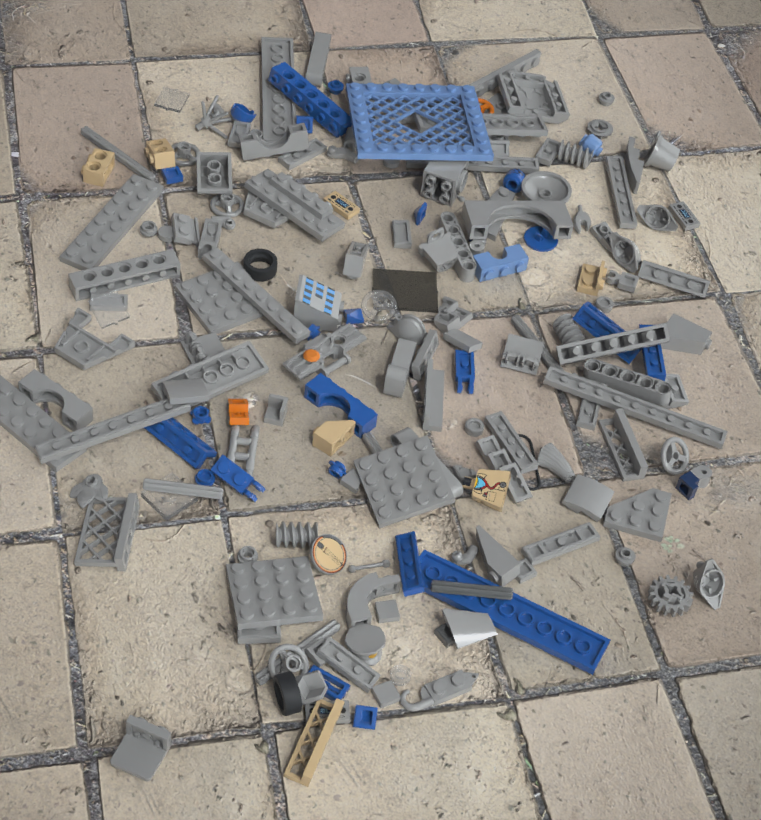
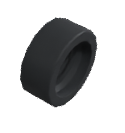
M253 249L246 253L243 268L254 281H268L277 273V257L270 250ZM259 261L268 263L270 266L261 269L250 264Z
M288 671L274 675V691L281 713L284 716H289L301 712L302 699L294 674Z

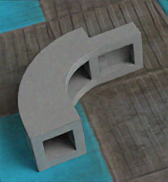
M377 572L362 577L353 585L349 592L345 617L348 629L363 623L371 625L372 615L368 603L378 597L399 593L401 585L399 574L378 578Z

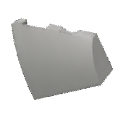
M444 296L443 304L439 306L438 314L434 318V324L443 334L454 329L459 330L473 318L472 312L458 307V301Z
M448 608L441 609L457 649L497 635L488 613Z

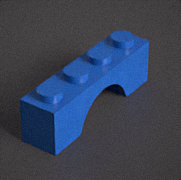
M322 373L305 384L304 398L317 407L335 406L342 409L347 414L348 420L356 422L354 434L360 439L364 433L370 432L376 427L378 414Z

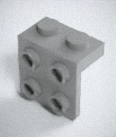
M130 715L126 721V735L110 759L111 766L144 781H150L171 747V732L163 726H155L142 717Z

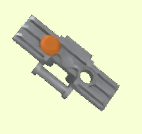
M348 323L331 334L322 333L303 345L300 353L283 362L282 365L299 380L314 372L317 374L322 373L328 377L329 373L337 368L351 363V358L346 352L367 340V337L352 324ZM341 340L343 344H336L334 341ZM330 356L334 360L338 359L324 367V358Z

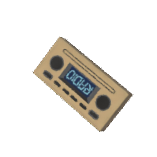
M336 191L323 198L324 202H330L333 210L347 220L360 213V208Z

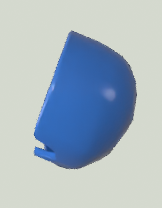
M234 103L230 110L233 120L251 123L257 115L254 114V110L249 111L247 107L239 103Z

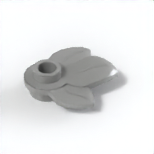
M98 474L87 476L83 482L75 485L70 492V498H77L81 508L87 506L94 498L97 501L105 502L108 497V488L103 484V480Z

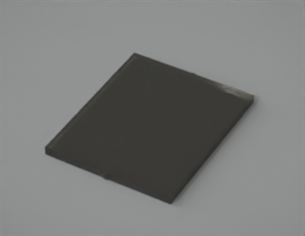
M373 268V309L438 313L436 272Z

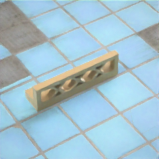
M337 698L334 704L323 699L316 701L283 777L309 787L341 714L344 701ZM320 706L331 710L328 717L320 719L317 712ZM319 725L322 731L320 736L312 738L309 729ZM310 744L313 749L312 755L303 757L300 750L301 747ZM302 763L304 767L302 777L290 772L293 766Z

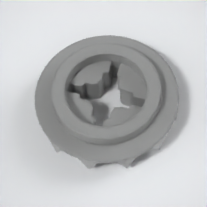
M595 119L588 123L587 130L589 134H594L602 139V137L608 138V136L612 135L613 127L605 120Z

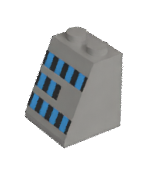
M299 275L294 317L307 328L315 324L320 326L319 330L334 332L337 330V325H341L342 314H339L344 309V301H341L342 293L309 277Z

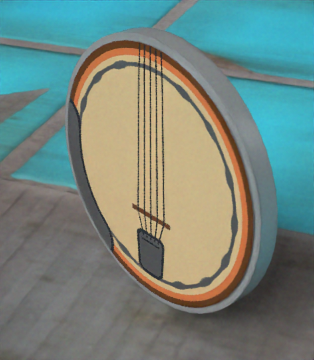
M323 534L312 542L310 548L311 560L321 573L334 575L343 570L347 562V551L339 538L331 534Z

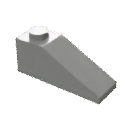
M352 241L346 253L343 275H347L350 279L361 277L369 244Z
M478 525L476 527V539L488 577L493 583L504 587L520 573V562Z

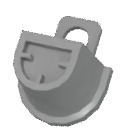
M658 131L644 158V166L648 167L650 165L671 171L679 156L680 149L664 140L663 136L660 135L661 131Z
M443 227L430 232L427 235V242L418 246L419 254L422 257H426L437 272H444L456 264L458 258L451 241L452 235L450 232L444 234Z

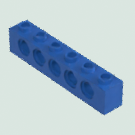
M286 62L271 68L268 78L270 83L307 114L313 116V119L336 138L346 134L347 128L352 126L351 117L348 113Z

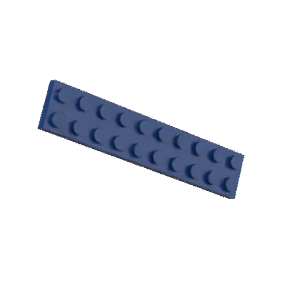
M425 549L420 555L425 593L460 610L488 613L494 627L592 675L594 674L610 644V639L514 592L511 600L431 592L432 580L490 586L499 585Z

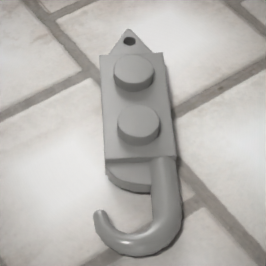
M459 670L427 683L420 692L422 700L413 704L406 701V695L410 693V690L407 689L400 695V703L406 710L412 712L420 711L432 705L436 706L470 692L479 674Z

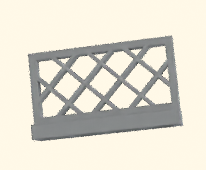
M128 493V497H107L105 502L97 501L94 498L88 504L75 556V566L117 567V571H126L140 509L137 493ZM94 504L104 505V507L98 510L97 512L93 509ZM117 504H124V507L117 512L113 509ZM109 510L113 515L104 520L101 515ZM97 518L101 523L92 528L89 524ZM118 519L120 524L112 528L109 523ZM106 527L109 531L100 536L97 531ZM94 535L97 539L88 544L86 539ZM114 535L117 539L109 545L105 540ZM102 543L105 548L96 553L93 548ZM88 551L93 554L89 559H81L82 555ZM109 551L113 554L112 560H103L101 558Z

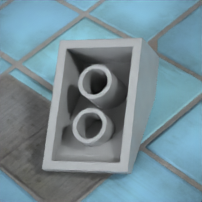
M197 152V193L232 194L231 152Z

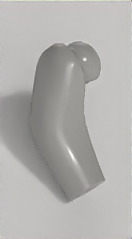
M333 145L328 147L327 155L330 158L345 159L355 164L359 160L357 154L348 148H337Z

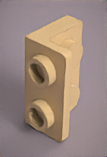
M602 260L600 267L583 263L576 292L597 296L598 291L603 290L605 280L602 278H605L607 268L604 267L605 261Z

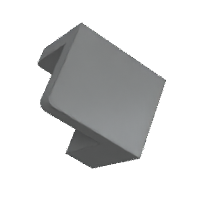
M275 394L269 395L264 423L283 427L287 414L288 397Z
M319 670L295 677L299 686L302 705L323 699L328 687Z

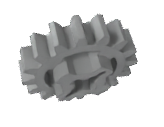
M666 575L665 579L659 576L658 580H653L648 590V600H652L651 607L657 606L656 611H664V616L668 613H671L672 617H675L676 613L682 616L684 611L688 612L693 602V592H689L690 585L684 586L685 581H677V576L674 579H670L669 575Z

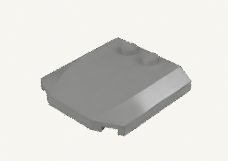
M508 71L505 75L498 73L497 81L509 114L541 115L544 122L555 124L568 120L570 113L557 81L554 80L552 83L546 80V76L519 71Z

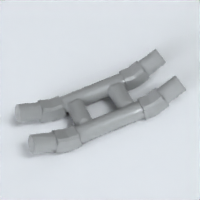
M233 425L227 458L234 463L235 460L247 461L246 472L253 477L260 427L253 425L250 438L239 437L240 425ZM237 445L249 446L248 453L236 452Z

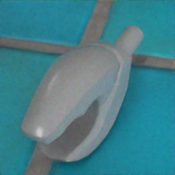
M578 205V212L573 220L574 228L578 234L581 232V225L585 226L586 231L591 226V219L586 212H583L582 205Z

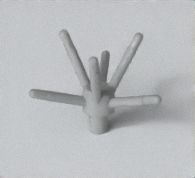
M215 96L207 113L205 103L202 101L203 117L201 122L195 125L197 130L210 127L220 136L227 139L228 137L214 127L213 124L230 121L233 118L220 119L228 115V112L213 118L210 117L219 96Z

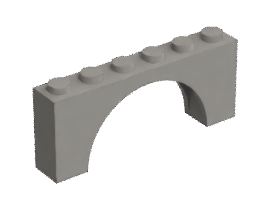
M464 200L462 217L469 239H487L489 226L504 219L531 221L545 228L552 235L553 239H571L573 222L564 201Z

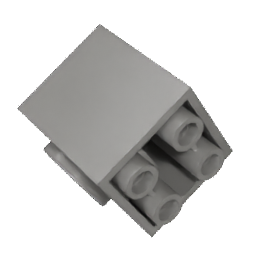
M430 160L424 170L420 196L452 207L459 193H462L466 185L469 161Z

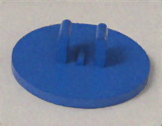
M542 226L531 227L524 234L526 245L536 251L548 252L556 248L558 244V239H553L552 235Z

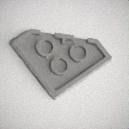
M652 488L613 504L607 508L603 527L661 542L672 493Z

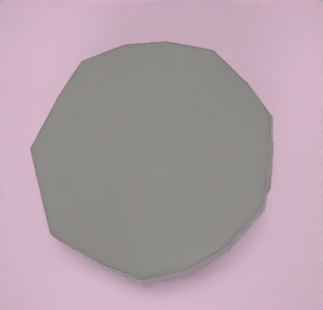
M363 623L350 628L344 642L349 649L348 651L368 666H374L381 660L382 649L385 647L386 639L380 627Z

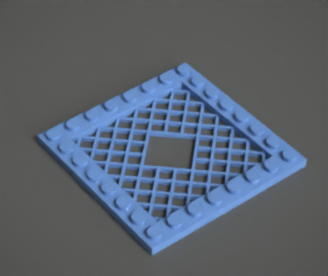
M346 83V94L358 159L493 161L494 154L474 86ZM415 112L438 124L420 134L398 122ZM385 120V121H387V122H389V123L384 124V123H382V121ZM377 124V125H379V126H381V127H380V128H376V127H374V125ZM403 129V130H405V131H407V132H406V133H402V132H400V130ZM437 130V131H439L440 133L436 134V133H434V132H432V131ZM393 134H397V135H399V137L396 138V137H394V136H392V135H393ZM413 134V135H415L416 137L412 138V137H410V136H408V135ZM429 134V135H431V136H433V137L428 138V137H426V135ZM445 134L449 136V138L446 139L442 136ZM463 135V136H465L466 138L462 139V138H460V137H458V136ZM389 138V139H391L392 141L388 142V141H386V140H384V139ZM405 138V139H407V140H409V141L404 142V141H402V139Z

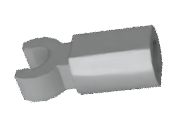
M348 127L343 147L351 148L355 152L356 146L353 129Z

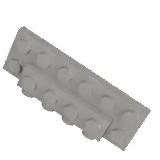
M266 169L245 182L244 187L321 242L345 226L344 221L332 214L333 207L330 202L321 200L317 193L308 191L304 184H298L289 174L285 175L281 172L277 175L270 169Z
M249 340L229 350H222L215 356L206 357L199 363L190 364L183 370L174 371L169 376L151 383V389L159 401L167 399L162 388V381L201 378L208 391L209 399L267 374L269 367ZM202 402L189 403V405L193 407Z

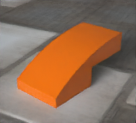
M228 399L229 424L249 425L248 400Z

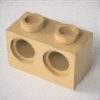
M166 138L146 141L144 154L155 170L176 167L174 149Z
M95 148L92 154L88 155L87 163L82 166L81 175H83V182L103 187L115 166V153Z

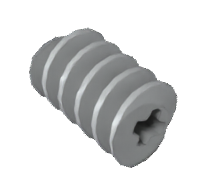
M562 140L558 150V160L561 161L564 158V162L567 163L571 159L572 165L577 161L578 167L583 163V168L586 169L592 160L594 149L589 153L588 147L583 151L582 145L576 149V144L570 147L569 141L564 145V140Z
M569 313L562 314L553 323V329L562 345L585 340L578 325L572 319L573 316Z
M284 521L281 522L280 527H278L276 522L277 547H280L281 542H284L285 548H287L289 543L292 542L293 548H296L297 543L300 542L301 547L304 548L306 542H308L311 548L312 542L318 537L317 522L313 524L312 528L309 522H306L304 528L301 522L297 523L296 528L293 522H290L288 527H286Z

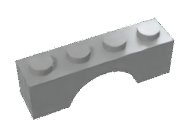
M305 123L288 125L286 132L280 138L272 141L259 138L255 132L238 135L243 161L270 157L276 154H287L292 151H303L309 148L308 132Z
M34 369L18 382L19 391L35 404L52 402L59 405L63 409L62 424L70 430H79L93 421V407L89 403L82 401L74 393L67 391L59 383L49 379L44 373Z

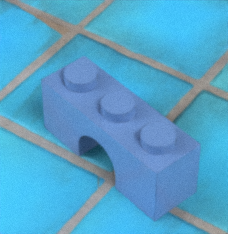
M520 244L504 247L502 259L492 257L489 252L473 255L476 262L475 276L479 282L525 271L529 257Z

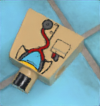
M478 469L476 479L465 476L462 486L463 488L473 490L472 500L502 512L511 472Z

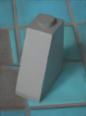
M673 313L667 322L670 342L661 344V348L701 355L705 349H709L712 343L710 339L712 332Z

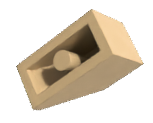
M354 420L325 421L320 427L318 426L314 429L312 445L331 457L354 435L356 422Z

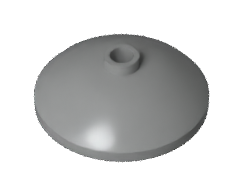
M548 171L530 173L523 179L521 184V191L529 201H564L567 203L572 193V188L565 178Z

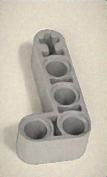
M402 338L398 339L391 365H388L383 394L402 398L410 372V365L416 352L417 342Z

